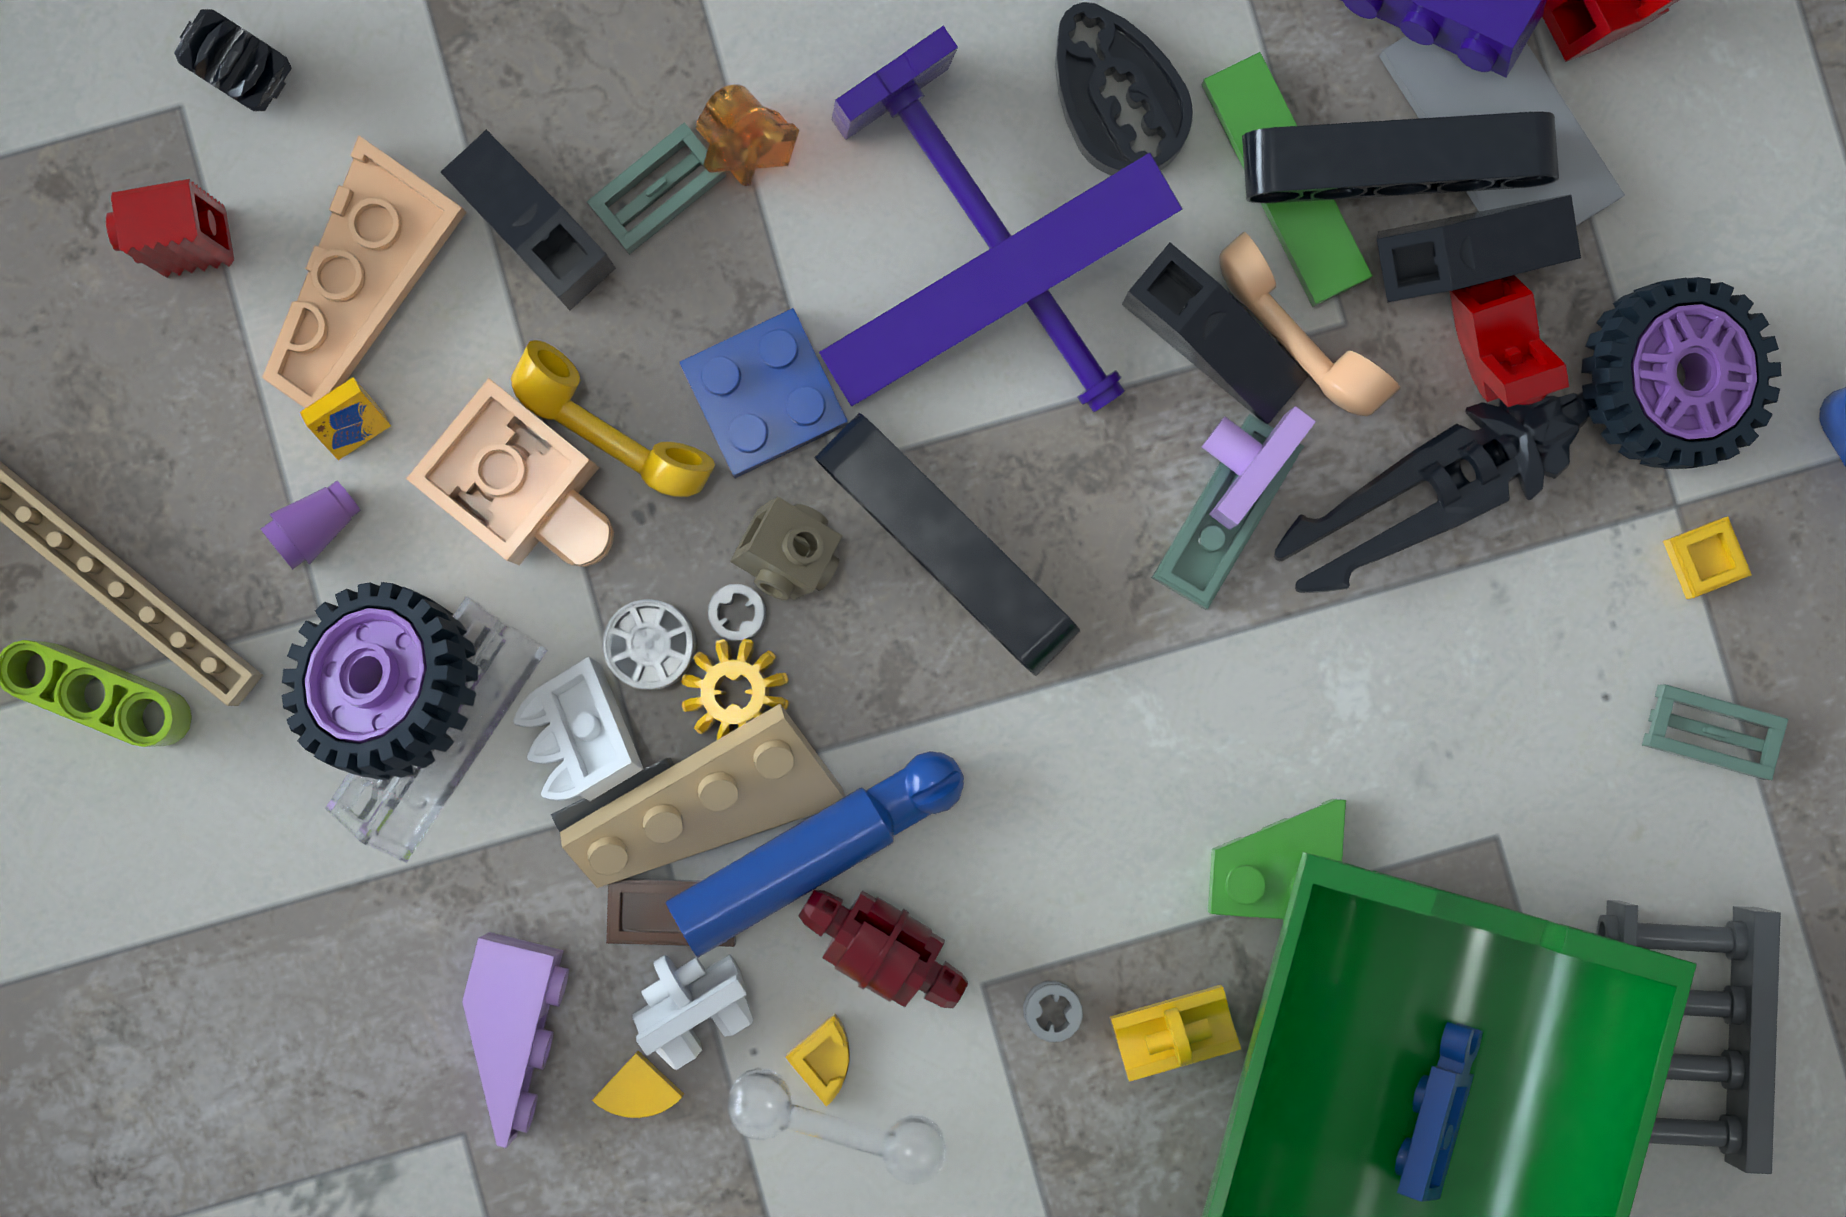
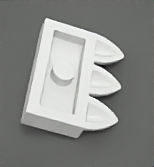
M590 657L585 658L536 688L526 697L516 712L513 720L515 725L532 728L550 724L533 742L527 755L528 760L541 764L556 763L564 760L548 777L541 792L543 798L561 801L581 796L592 801L643 770L600 663Z

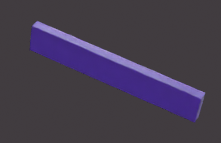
M1150 152L820 351L819 354L852 407L1183 210Z

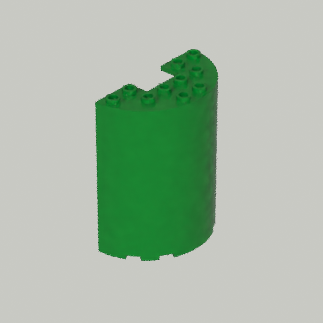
M1302 852L1202 1217H1630L1697 964L1435 887ZM1447 1022L1460 1023L1483 1031L1481 1044L1470 1070L1474 1077L1441 1197L1437 1200L1421 1202L1397 1193L1401 1176L1395 1173L1396 1159L1403 1141L1407 1137L1412 1138L1419 1113L1413 1111V1098L1417 1085L1423 1075H1430L1432 1066L1438 1065L1441 1040Z

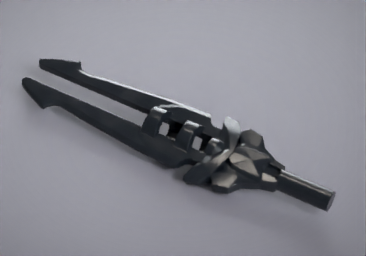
M1583 392L1560 397L1548 396L1539 402L1528 405L1516 404L1507 407L1499 398L1498 406L1482 402L1467 407L1465 409L1466 414L1481 429L1472 431L1462 425L1455 424L1406 455L1341 502L1325 516L1313 519L1302 514L1299 515L1275 549L1274 558L1277 561H1284L1420 483L1429 482L1437 494V502L1302 577L1295 584V590L1300 593L1344 590L1349 588V579L1355 569L1458 527L1510 500L1509 482L1517 477L1526 499L1532 500L1542 491L1544 476L1555 479L1568 468L1570 464V446L1577 437L1580 428L1590 417L1588 411L1597 406L1595 399H1584ZM1464 459L1472 465L1475 471L1476 479L1472 482L1464 476L1461 470L1460 461Z

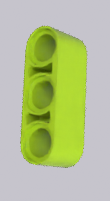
M31 640L13 642L0 653V686L4 691L18 699L121 741L141 747L167 746L175 744L184 738L190 729L192 715L190 706L184 697L175 691L56 643ZM35 654H39L44 660L46 670L41 682L34 686L27 678L26 667L30 658ZM94 677L100 679L105 689L104 701L96 710L88 706L84 696L87 684ZM153 701L160 704L165 715L164 725L155 735L148 732L143 723L144 710Z

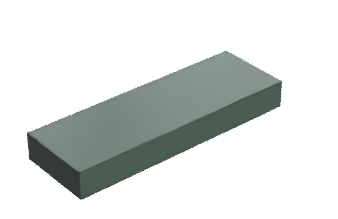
M1251 414L1246 417L1240 427L1261 444L1264 443L1274 429ZM1299 443L1240 523L1230 530L1209 515L1239 476L1222 462H1219L1151 578L1207 610L1304 446Z

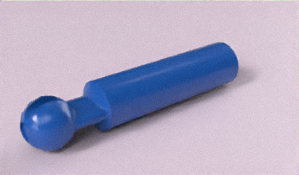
M929 751L918 754L904 769L868 790L862 787L667 900L666 905L696 957L699 958L894 843V836L931 814L950 810L960 799L964 786V776L955 760L942 752Z

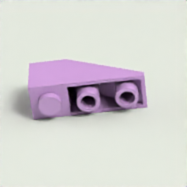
M489 932L478 938L462 1002L496 1145L507 1148L517 1137L518 1131L527 1133L531 1126L538 1095L529 1093L528 1090L534 1068L543 1070L546 1065L552 1045L553 1032L544 1030L549 1006L559 1007L567 985L569 969L559 967L563 950Z

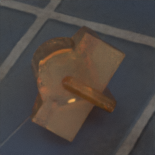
M739 84L728 85L716 91L707 101L696 123V129L709 143L703 166L709 173L730 171L744 186L752 184L755 171L758 168L788 166L799 133V129L793 123H788L779 112L764 107L745 86Z

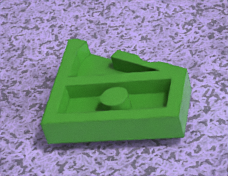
M1330 799L1321 803L1322 805L1296 816L1284 818L1263 827L1255 833L1243 838H1236L1212 848L1208 913L1284 919L1302 852L1342 862L1346 800Z

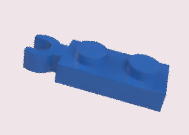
M1447 1022L1441 1040L1438 1065L1432 1066L1429 1076H1422L1415 1090L1413 1111L1419 1113L1412 1138L1407 1137L1403 1141L1397 1155L1395 1173L1401 1176L1397 1193L1421 1202L1440 1199L1474 1077L1470 1070L1481 1044L1482 1030L1460 1023Z

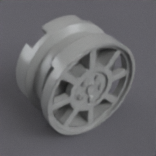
M654 599L637 600L623 606L608 622L603 637L604 657L611 671L624 683L640 689L657 690L676 684L689 671L694 662L693 657L697 653L696 632L687 616L676 607Z

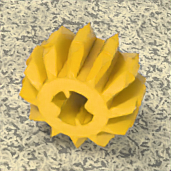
M725 639L718 640L715 643L716 652L720 663L716 665L703 652L696 653L693 657L695 663L706 671L707 674L704 679L695 675L685 674L681 680V683L687 687L701 688V697L689 698L682 702L683 711H696L705 707L707 713L697 721L694 729L699 734H704L718 720L721 724L717 733V740L732 732L734 724H738L739 728L765 713L763 711L766 705L773 708L781 704L785 710L789 706L787 699L769 696V688L783 686L789 682L788 675L786 673H776L765 678L763 672L774 663L776 655L772 651H767L759 657L754 665L750 664L754 651V642L749 639L742 640L737 660H733L730 645ZM746 677L752 689L745 690L746 694H752L748 705L743 707L733 703L725 707L720 700V695L726 694V691L720 690V685L724 679L729 678L733 681H739Z

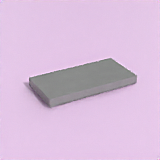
M1406 36L1385 48L1379 55L1418 118L1541 111L1554 114L1559 179L1553 183L1536 187L1466 191L1479 212L1571 194L1576 226L1625 196L1527 43L1506 78L1492 71L1479 72L1471 69L1456 54L1435 44H1418Z

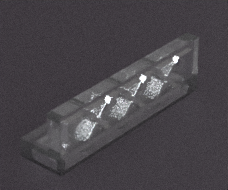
M465 596L452 617L459 620L467 630V633L464 635L465 638L476 621L483 624L484 628L473 643L476 655L467 659L478 666V680L465 683L466 687L477 693L474 706L460 705L457 712L469 718L463 730L460 731L449 727L446 733L454 741L452 746L446 752L431 749L436 761L425 769L413 766L412 775L403 778L390 775V780H376L348 773L325 807L361 843L406 863L548 651L537 641L506 624L481 604ZM372 785L371 798L358 816L352 808L366 787Z

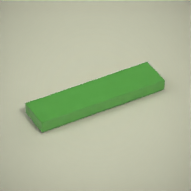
M1261 52L1205 78L1201 84L1243 169L1242 135L1263 128L1297 126ZM1334 199L1261 203L1312 307L1350 290L1372 277Z

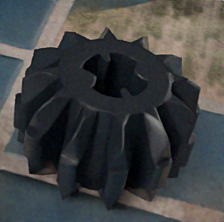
M201 9L194 21H189L180 35L182 40L174 52L180 65L252 111H265L272 99L278 98L286 85L284 80L292 69L287 57L213 9Z

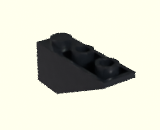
M487 129L440 172L569 311L616 269L601 247Z
M1571 194L1378 231L1377 245L1387 303L1453 291L1581 258Z
M1171 242L1131 287L1122 303L1125 308L1266 424L1272 421L1308 378V375L1219 282Z

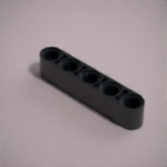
M1517 112L1272 127L1253 130L1242 135L1246 200L1251 203H1284L1528 188L1550 184L1559 179L1555 116L1551 112Z
M858 413L814 457L849 495L1034 676H1037L1080 632L1079 627L861 413Z

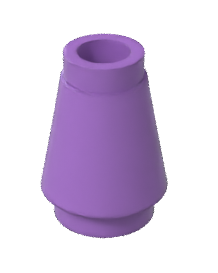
M335 481L329 487H324L269 514L273 520L260 530L293 570L305 560L310 565L352 520L351 518L361 510L338 481Z

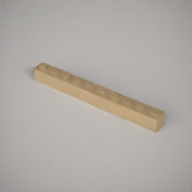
M0 462V522L225 705L239 706L263 677V674Z

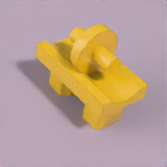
M1222 985L1110 1016L1129 1082L1241 1050Z

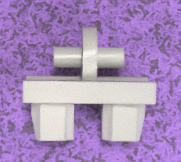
M663 955L654 961V967L660 980L641 991L648 1005L632 1014L639 1033L636 1036V1041L646 1056L656 1051L675 1070L694 1060L702 1051L701 1042L692 1030L696 1025L711 1017L725 1037L733 1036L753 1022L751 1010L745 996L747 993L741 971L731 955H728L707 969H704L697 957L677 969L672 960L667 955Z

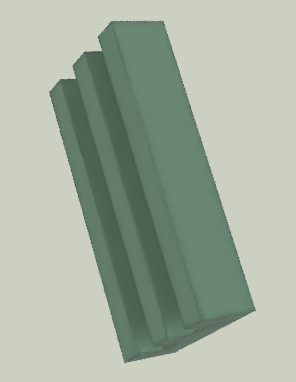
M684 122L591 197L587 203L630 255L726 177V173ZM686 145L690 149L691 153L618 213L614 215L610 211L609 207L681 148ZM701 164L706 170L628 232L624 228Z
M1666 684L1657 686L1655 697L1658 700L1656 708L1651 709L1648 719L1651 722L1649 733L1644 734L1642 746L1762 780L1773 779L1788 723L1787 718ZM1675 702L1767 728L1766 739H1760L1671 714L1673 704ZM1667 727L1762 753L1760 762L1748 761L1665 737Z

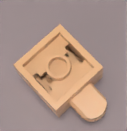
M489 378L406 478L505 560L519 566L539 541L564 562L581 567H587L601 561L607 556L613 545L614 530L610 520L604 513L579 494L600 467Z

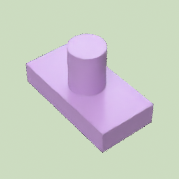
M1294 406L1282 417L1264 443L1261 444L1227 417H1224L1204 442L1202 448L1239 476L1209 515L1229 530L1237 526L1316 421Z

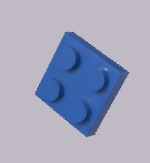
M794 308L679 362L734 478L848 424L847 418Z

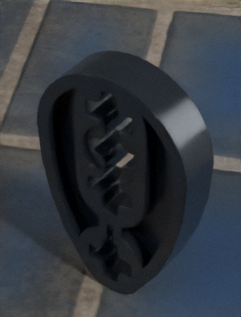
M1082 2L1069 8L1059 23L1055 70L1058 95L1065 120L1078 149L1089 163L1111 176L1148 154L1145 150L1135 154L1131 149L1137 138L1133 126L1124 124L1120 127L1116 123L1122 110L1117 97L1113 95L1104 98L1101 94L1106 86V76L1112 75L1117 82L1128 80L1131 83L1126 93L1128 105L1132 109L1143 107L1146 110V114L1141 120L1143 132L1148 137L1155 134L1161 137L1162 140L1156 148L1157 156L1153 158L1160 170H1162L1179 154L1191 128L1193 109L1186 84L1170 60L1154 42L1125 18L1096 3ZM1082 21L1087 28L1097 25L1101 29L1095 41L1097 52H1095L1093 47L1090 48L1085 41L1073 43L1071 39L1075 35L1076 22Z

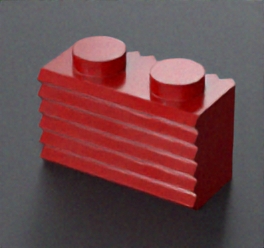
M190 179L112 192L113 212L106 214V229L110 243L115 251H123L131 256L137 264L143 263L168 278L172 272L180 276L184 269L193 273L197 267L205 271L209 265L218 269L221 263L228 267L233 263L234 254L224 204H221L216 198L214 199L213 196H210L201 187L199 188L198 184L195 185Z

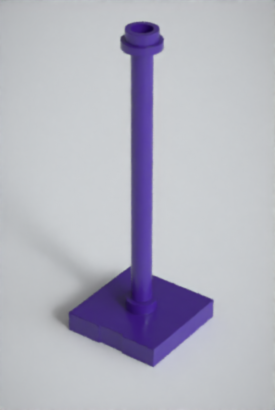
M943 25L835 100L831 120L844 139L847 140L886 112H889L892 118L900 116L989 249L1012 235L920 101L925 96L921 88L949 69L958 49V46ZM1049 290L1027 302L1040 324L1085 388V391L1077 396L1082 405L1087 403L1094 413L1125 392L1119 383V380L1122 378L1117 370L1108 375L1105 374Z

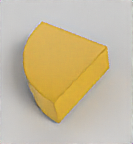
M835 1013L785 1056L826 1107L842 1088L850 1059L847 1034Z
M637 1051L592 1101L600 1108L612 1114L628 1118H642L653 1116L669 1109L684 1096V1093L640 1051Z

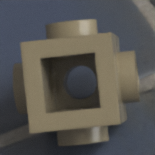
M777 496L757 509L730 562L756 577L754 584L764 593L780 600H788L789 598L796 600L815 589L818 591L823 590L829 583L839 564V558L833 554L842 535L827 526V518L817 510L803 504H795L793 506Z

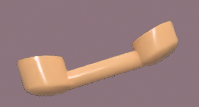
M1242 232L1221 251L1219 256L1220 268L1229 290L1268 329L1319 385L1324 395L1335 405L1349 413L1369 416L1400 390L1399 384L1388 373L1356 352L1347 351L1335 363H1332L1269 294L1276 288L1274 276L1259 248L1246 232Z

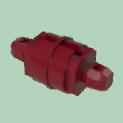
M813 890L798 916L805 926L820 937L824 933L832 937L822 958L833 964L837 971L856 981L859 988L863 990L867 988L887 1001L891 1002L893 1000L904 1008L918 990L925 993L924 999L942 1008L953 1009L968 985V981L963 973L945 961L941 965L935 961L945 940L932 933L931 928L909 916L907 910L902 909L901 911L881 898H874L863 890L850 909L841 905L843 899L825 890Z

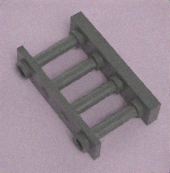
M1607 900L1606 915H1600L1596 932L1598 935L1646 949L1725 953L1726 957L1731 960L1730 985L1725 986L1723 991L1690 990L1683 1015L1723 1017L1725 1023L1729 1024L1728 1050H1724L1721 1056L1673 1054L1666 1078L1668 1080L1721 1082L1723 1088L1727 1089L1726 1114H1722L1718 1121L1656 1118L1649 1144L1719 1147L1721 1153L1725 1154L1724 1161L1739 1170L1753 1174H1772L1781 912L1758 907L1733 906V921H1728L1725 927L1638 923V905L1617 900Z

